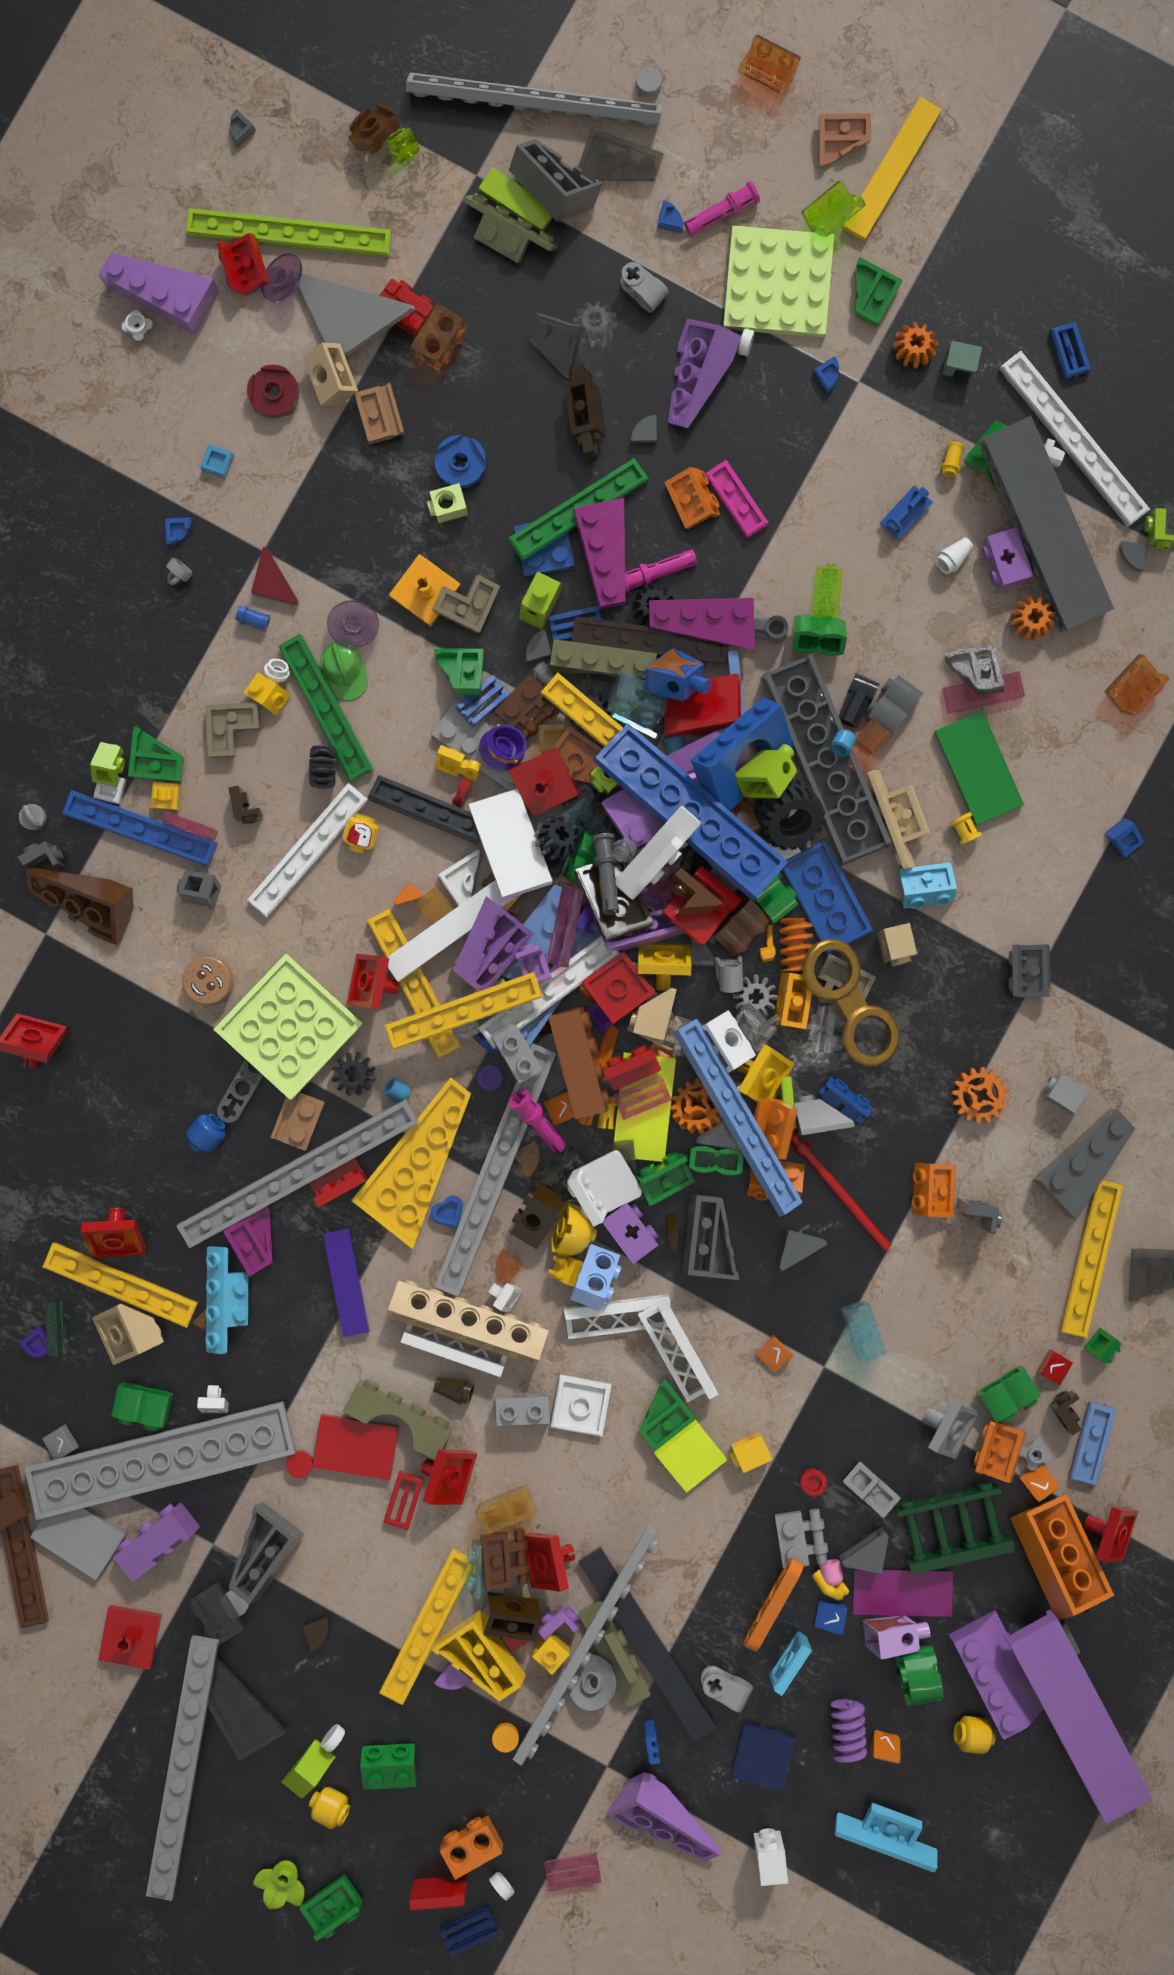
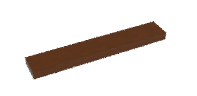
M19 1465L0 1468V1500L18 1489L25 1500ZM26 1515L2 1530L21 1628L49 1621L34 1541L30 1538L32 1531L29 1516Z

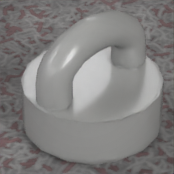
M171 558L166 565L170 570L167 577L170 585H176L180 579L187 582L193 575L192 571L176 558Z
M29 804L22 807L19 813V820L23 827L36 831L45 825L47 815L42 807L36 804Z

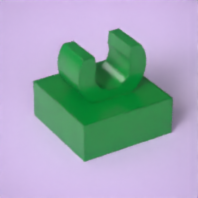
M1099 1328L1084 1346V1349L1104 1364H1111L1112 1360L1110 1358L1116 1351L1118 1353L1121 1351V1343L1102 1328Z

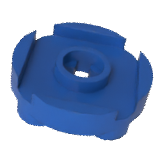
M462 435L451 436L445 439L437 449L435 456L436 472L439 478L449 486L459 483L461 488L471 487L486 472L485 452L479 442L471 437L469 439L462 437ZM458 456L461 459H467L465 466L462 468L454 466L456 463L455 458Z

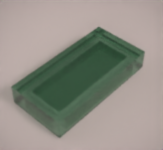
M62 1300L51 1301L45 1305L49 1357L65 1353Z

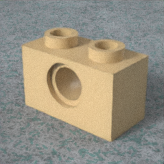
M321 343L303 357L320 405L339 406L358 392L341 344Z
M910 923L886 928L877 933L884 963L891 962L892 966L905 964L911 961V956L917 954Z

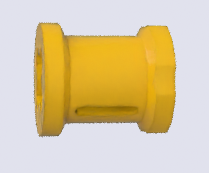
M971 812L950 822V825L955 827L961 839L959 842L961 846L982 836L981 832L976 830L971 820Z

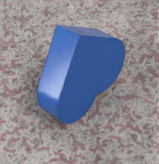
M451 1195L443 1203L434 1205L431 1209L432 1219L439 1224L458 1228L463 1210L462 1200L456 1195Z

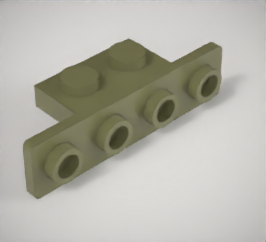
M474 193L473 195L464 196V203L484 213L474 236L478 241L517 263L521 262L530 240L549 251L557 250L559 244L553 241L554 237L544 231L538 233L531 229V223L521 218L516 220L510 217L508 210L500 206L493 207L487 203L488 199L480 194Z
M601 1600L579 1611V1617L586 1630L603 1602ZM606 1620L601 1628L605 1633L599 1644L595 1645L599 1655L611 1664L616 1676V1687L626 1706L631 1707L648 1698L650 1691L639 1672L641 1666L634 1654L630 1655L626 1648L628 1641L622 1630L617 1631L613 1621L610 1623Z

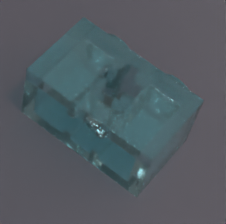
M621 672L612 685L607 711L655 728L665 715L668 697L646 692L644 680Z
M864 1300L841 1308L857 1358L861 1362H865L887 1354L870 1303Z

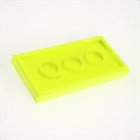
M624 1052L623 1058L631 1055V1053ZM656 1056L661 1066V1071L620 1088L613 1151H619L623 1158L663 1162L662 1158L665 1157L676 1063L675 1057Z

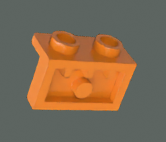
M689 467L664 482L685 529H690L710 517L716 518L720 515L717 509L719 507L718 500L714 494L710 493L707 484H709L708 478L702 470Z
M758 1099L754 1118L777 1158L786 1159L798 1109L779 1099Z
M915 1163L913 1172V1215L954 1218L956 1165Z

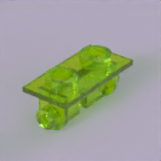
M826 564V568L817 567L812 615L819 619L826 617L838 618L843 569H836L834 564Z

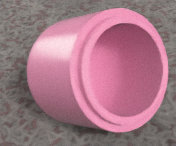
M831 1559L827 1560V1563L819 1565L823 1579L828 1585L837 1586L843 1581V1572L839 1560Z

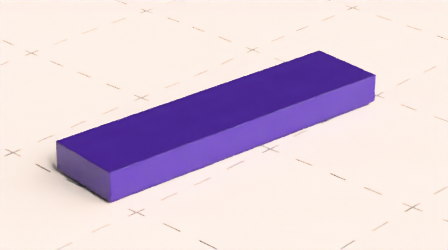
M350 1228L323 1233L343 1337L369 1332V1323Z

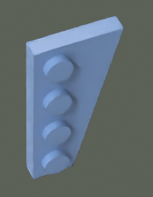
M555 884L523 924L534 933L525 945H539L543 949L548 964L579 896ZM515 958L502 973V976L511 980L523 976L519 963Z

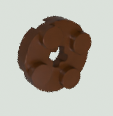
M376 104L378 109L370 111L369 108L363 110L351 123L349 130L352 134L351 136L348 135L357 150H369L370 153H376L382 148L383 142L398 130L399 123L396 120V115L387 104Z

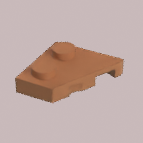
M871 113L819 115V168H823L870 143Z

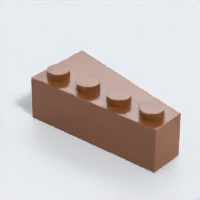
M583 1005L554 1013L548 1018L575 1119L606 1112L609 1109L608 1105L611 1104V1097L608 1089L604 1088L603 1079L605 1075L602 1064L598 1061V1047L595 1038H593L587 1006Z

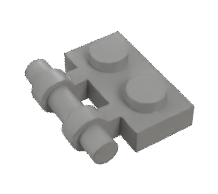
M819 1509L809 1510L810 1520L802 1521L801 1511L774 1514L783 1568L791 1557L803 1563L804 1566H810L808 1555L816 1554L817 1564L827 1563L826 1553L828 1552V1545L824 1542L822 1529L825 1526L824 1520L820 1518ZM811 1530L814 1543L806 1545L804 1531Z

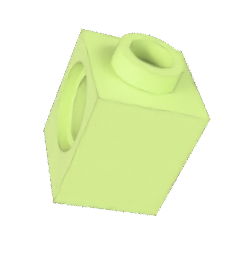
M459 483L430 491L432 500L427 501L431 517L436 516L438 523L468 515ZM443 500H451L453 502V505L448 509L440 507V503Z

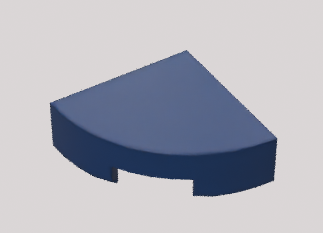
M663 200L658 228L683 233V219L672 203Z
M836 356L813 370V374L826 393H829L834 388L839 376V363Z
M191 517L165 519L167 546L179 544L188 536L192 527Z

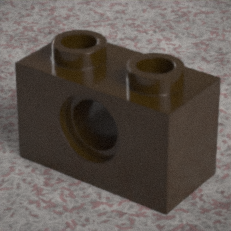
M540 1184L536 1192L529 1191L522 1203L526 1205V1208L524 1210L519 1208L511 1222L515 1223V1226L510 1233L537 1250L567 1200Z
M487 1592L481 1611L483 1635L535 1642L542 1622L539 1599Z

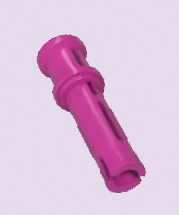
M749 181L742 189L734 193H727L725 199L718 204L684 221V226L690 237L731 214H740L742 209L753 203H760V196L756 187Z
M690 549L650 565L642 563L639 564L638 568L625 572V594L630 593L631 589L642 585L650 586L653 580L696 566L697 559L694 551Z
M520 1089L513 1093L509 1099V1106L519 1112L520 1119L525 1124H529L535 1129L553 1153H557L556 1148L561 1152L566 1146V1141L543 1116L542 1107L538 1103L533 1102L527 1089Z

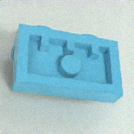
M951 863L918 866L906 870L903 868L899 869L898 875L903 893V908L919 909L930 905L944 906L955 901L957 887Z

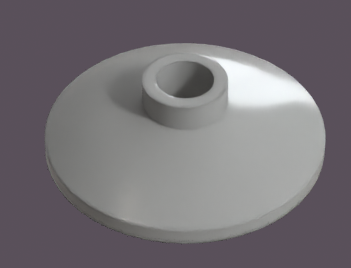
M591 1655L585 1668L579 1666L575 1675L578 1676V1679L572 1690L569 1691V1694L578 1707L588 1711H596L604 1708L613 1698L616 1690V1676L611 1664L606 1659L598 1655ZM595 1678L598 1679L597 1687L593 1684Z

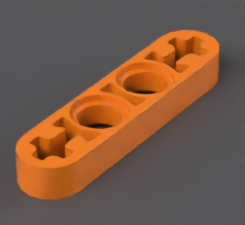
M792 1557L787 1561L744 1640V1647L754 1652L759 1650L803 1570V1563Z

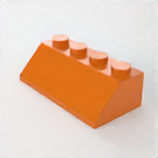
M1067 1494L1010 1518L1049 1605L1058 1620L1073 1617L1114 1596Z

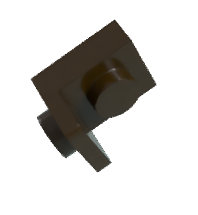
M239 785L228 788L234 818L238 822L242 821V824L257 822L258 817H263V812L260 808L246 810V807H250L247 791L243 792Z
M1066 1390L1057 1394L1053 1398L1054 1402L1049 1404L1066 1432L1075 1435L1082 1430L1077 1423L1080 1421V1418L1072 1407H1067L1080 1398L1073 1391L1068 1392Z

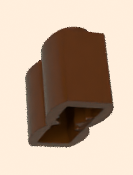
M746 895L740 897L741 902L724 918L711 935L734 957L744 953L748 949L751 939L764 933L770 921V918Z

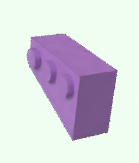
M486 896L453 971L478 991L490 988L515 958L514 954L520 952L519 948L524 946L534 933Z
M181 1502L175 1507L169 1504L158 1513L161 1517L154 1524L149 1520L137 1530L140 1533L138 1537L133 1541L128 1537L117 1546L119 1552L113 1559L132 1583L155 1566L162 1558L173 1552L182 1542L187 1541L200 1527Z

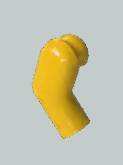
M820 1570L811 1576L824 1595L840 1601L849 1594V1589L844 1582L837 1586L828 1585L824 1581Z

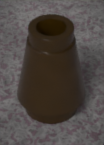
M437 1377L433 1391L459 1405L463 1403L469 1404L473 1396L474 1384L469 1383L467 1379Z

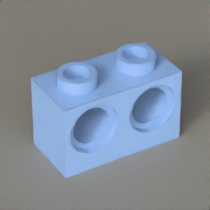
M590 1244L570 1300L599 1311L603 1302L609 1303L614 1288L610 1287L611 1280L616 1281L621 1270V1266L617 1265L620 1255ZM597 1265L603 1266L605 1269H601ZM590 1287H594L598 1291H593Z

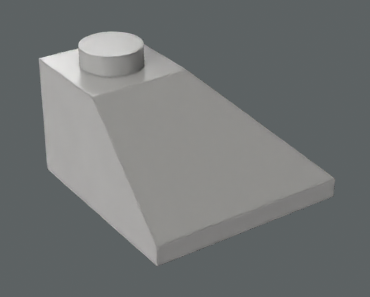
M813 1095L797 1097L798 1102L794 1103V1107L798 1109L796 1133L799 1135L855 1127L854 1121L821 1099L813 1100Z

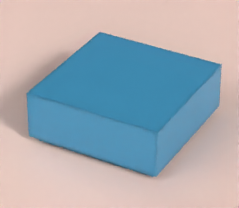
M209 444L200 469L226 479L234 454Z

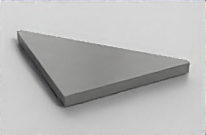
M293 273L325 343L341 344L345 358L416 310L414 306L302 273Z

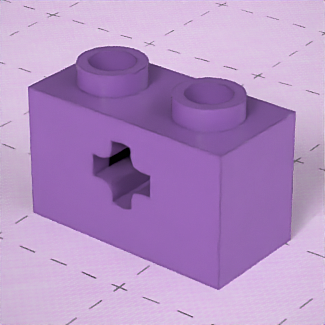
M1017 527L986 537L983 546H981L984 560L989 561L991 567L989 571L990 580L993 585L997 586L998 592L1027 583L1033 577ZM1002 556L1005 560L1009 559L1010 562L1007 564L1006 561H1001Z
M626 1203L606 1216L602 1223L632 1264H634L658 1246L656 1239L659 1236L650 1224L645 1227L641 1222L640 1218L643 1217V1214L635 1204L630 1206ZM630 1224L632 1227L637 1225L639 1227L636 1230L638 1236L634 1238L632 1235H629L627 1237L625 1235L627 1233V1225Z

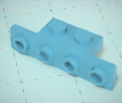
M210 1246L207 1247L206 1351L208 1353L226 1354L227 1327L248 1325V1273H228V1248Z
M871 1803L863 1821L839 1812L835 1817V1836L931 1872H935L937 1869V1849L916 1841L922 1830V1821Z

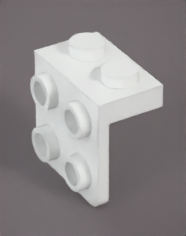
M617 1150L574 1170L567 1181L572 1197L577 1198L581 1205L583 1216L590 1220L593 1227L602 1223L608 1212L640 1197L642 1194L640 1185L623 1156Z

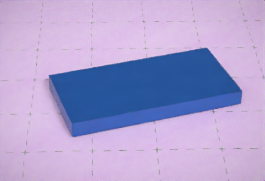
M825 839L786 859L788 863L783 867L782 872L790 887L798 895L797 900L809 923L813 924L812 929L819 942L824 939H838L849 944L873 931ZM828 949L824 952L828 955L836 950Z

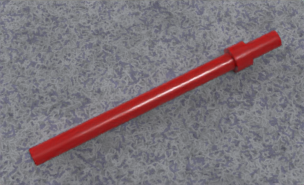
M793 1129L790 1142L795 1147L794 1151L799 1157L803 1156L879 1247L884 1252L892 1246L891 1243L811 1151L812 1146L806 1139L802 1140Z

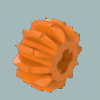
M914 322L911 328L904 325L902 332H897L895 336L897 342L894 343L893 350L898 351L896 360L905 359L903 362L904 367L909 362H912V366L915 369L918 367L919 362L925 366L928 364L929 358H934L936 354L934 348L937 347L938 342L933 340L934 331L926 332L927 324H924L922 328H918L917 322Z
M1031 596L1025 599V603L1019 601L1016 604L1017 609H1013L1011 615L1016 619H1013L1010 625L1018 626L1015 635L1023 632V639L1026 641L1030 636H1032L1034 641H1038L1040 635L1046 637L1049 634L1048 628H1053L1055 625L1050 620L1055 616V612L1047 611L1051 604L1048 602L1043 606L1041 605V597H1038L1034 602ZM1030 614L1033 615L1032 618H1037L1035 623H1032L1033 620L1029 621L1028 617Z

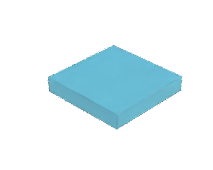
M801 1632L795 1634L769 1674L774 1691L781 1696L812 1651L807 1636Z

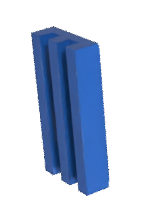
M1076 322L1051 329L1049 333L1064 380L1070 379L1073 376H1080L1083 373H1089L1091 371L1090 364ZM1068 330H1070L1077 350V354L1082 366L1080 368H1078L1074 351L1069 340V336L1067 333ZM1059 333L1061 334L1072 370H1070L1069 364L1061 343Z
M593 606L548 616L553 640H571L573 632L558 635L557 631L574 628V621L555 625V622L595 614V617L589 619L602 620L599 607Z
M494 675L482 684L481 694L490 686L493 687L492 690L467 711L464 708L480 695H468L455 708L472 727L490 714L511 693L508 689L505 690L503 688L504 685L501 682L498 683L496 681L497 678ZM497 692L500 694L496 700L474 718L470 716Z
M653 1719L644 1723L645 1741L651 1765L660 1763L659 1745Z

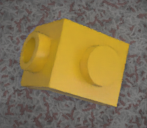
M257 672L243 692L248 698L265 707L275 716L279 714L290 698V694L259 672Z

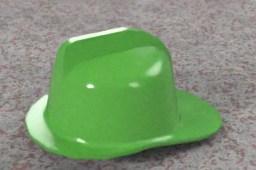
M338 640L328 644L320 658L323 674L338 699L345 701L355 700L363 694L368 683L367 672L358 648L349 641Z

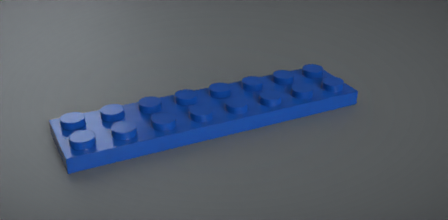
M629 723L594 758L593 762L664 824L680 806L685 807L694 815L701 824L685 842L751 900L754 901L788 863L785 858Z

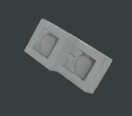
M861 1462L843 1480L853 1492L883 1518L902 1499Z

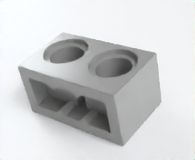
M514 1022L509 1023L490 1035L519 1084L542 1071L541 1066Z
M549 1392L498 1394L496 1396L497 1426L550 1424Z

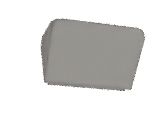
M66 1424L42 1438L54 1459L62 1458L79 1447Z

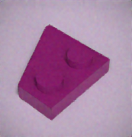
M268 1206L223 1231L249 1276L273 1263L270 1208Z

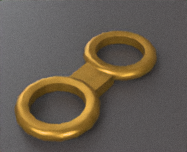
M824 939L815 943L808 950L803 961V978L807 988L815 996L825 1001H833L845 1021L842 1029V1043L846 1053L855 1063L864 1067H877L888 1062L898 1047L899 1029L896 1020L887 1010L877 1005H867L857 988L860 978V962L856 952L849 944L838 939ZM828 949L840 952L848 964L846 982L836 990L823 988L818 983L814 974V965L818 956ZM867 1016L879 1018L887 1030L885 1048L873 1057L862 1054L854 1041L856 1025L862 1018Z

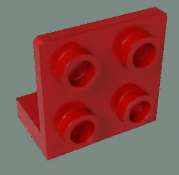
M701 866L691 876L722 901L721 904L709 914L676 915L687 900L675 895L662 913L695 942L703 946L724 918L738 906L741 899Z
M356 1157L310 1182L316 1194V1197L313 1199L318 1207L324 1206L368 1180Z

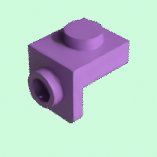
M528 944L519 948L520 952L514 954L523 976L535 972L538 983L553 978L543 949L539 945Z
M561 1604L553 1612L548 1610L541 1616L542 1622L538 1633L545 1640L564 1622L576 1633L579 1630L578 1621L580 1618L571 1607L566 1609Z

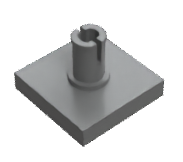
M955 1400L951 1402L945 1415L931 1407L928 1408L923 1420L937 1428L928 1448L939 1454L956 1459L980 1412Z

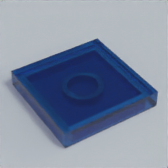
M744 1723L731 1777L783 1791L796 1737Z

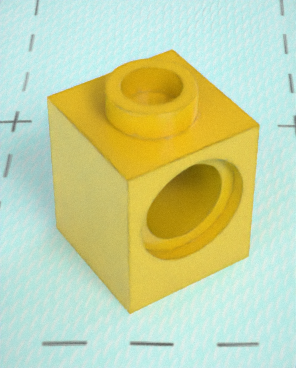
M760 1431L731 1444L733 1452L729 1453L735 1468L741 1466L743 1473L772 1461Z
M553 1632L545 1640L542 1638L533 1648L532 1657L553 1675L570 1655V1645Z

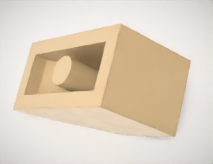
M671 988L640 1006L638 1012H632L629 1027L634 1028V1034L664 1041L677 989Z

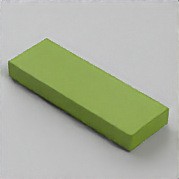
M493 167L478 187L481 194L518 218L528 221L539 232L544 231L553 218L527 189Z

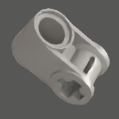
M636 262L627 263L623 267L620 282L622 289L635 299L643 309L652 313L669 293L668 288L662 281L651 275Z
M741 955L731 959L715 957V974L720 990L727 993L743 990Z
M708 1666L702 1671L700 1676L703 1690L707 1696L723 1703L731 1710L739 1713L742 1712L754 1688L750 1683L716 1666ZM716 1678L718 1679V1683L713 1682L712 1685H709V1680L714 1681Z

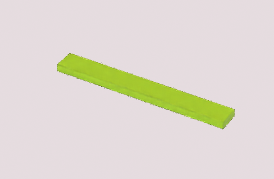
M192 208L188 209L186 225L187 237L235 241L245 234L251 233L255 235L257 243L261 245L389 258L392 239V231L389 229Z

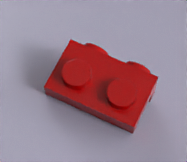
M247 233L230 244L223 241L217 243L218 257L224 267L227 276L226 283L231 291L247 296L270 283L254 234Z
M645 1045L631 1050V1055L625 1058L617 1056L606 1061L607 1065L603 1067V1072L614 1091L661 1071V1066L652 1046L646 1048Z

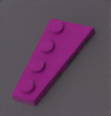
M624 498L574 508L573 513L599 610L623 605L626 601Z
M754 598L649 600L650 629L686 635L699 640L722 643V645L735 646L754 652Z

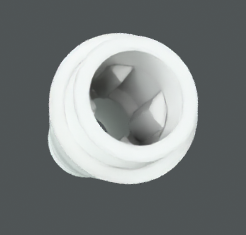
M962 538L940 551L935 559L937 567L945 574L956 572L974 549L973 544L969 539Z

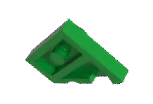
M133 727L128 777L182 783L184 757L138 727Z

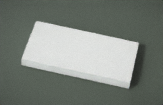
M518 789L469 804V810L502 900L552 884V878L545 859L541 855L542 851L540 847H535L537 839L533 837L535 833Z

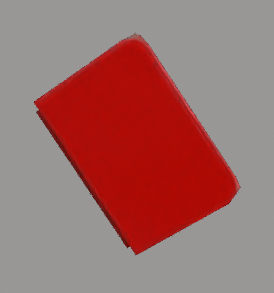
M1049 1349L1037 1372L1061 1385L1073 1362Z

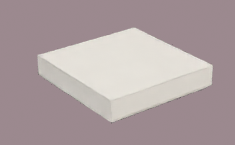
M560 1374L551 1428L602 1437L612 1384Z

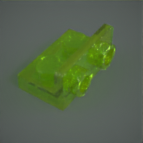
M837 181L803 209L801 213L811 232L828 237L865 207L866 204L862 196L849 194L843 181Z

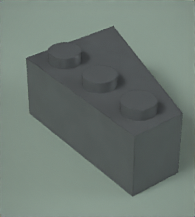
M536 139L516 146L509 171L556 221L594 208L603 184L597 179L594 182L581 174L582 169L578 166L571 168L561 161V155Z
M690 1193L681 1272L693 1276L739 1280L733 1257L734 1251L733 1247H731L728 1232L729 1227L723 1198Z
M264 1502L255 1505L253 1508L249 1529L246 1530L244 1545L241 1554L238 1556L229 1589L249 1605L260 1599L304 1536V1533Z

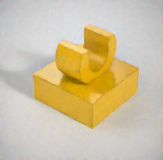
M153 782L151 808L178 811L181 785Z
M560 1254L554 1256L553 1260L556 1262L553 1270L549 1269L548 1271L550 1277L574 1287L583 1262L571 1256Z

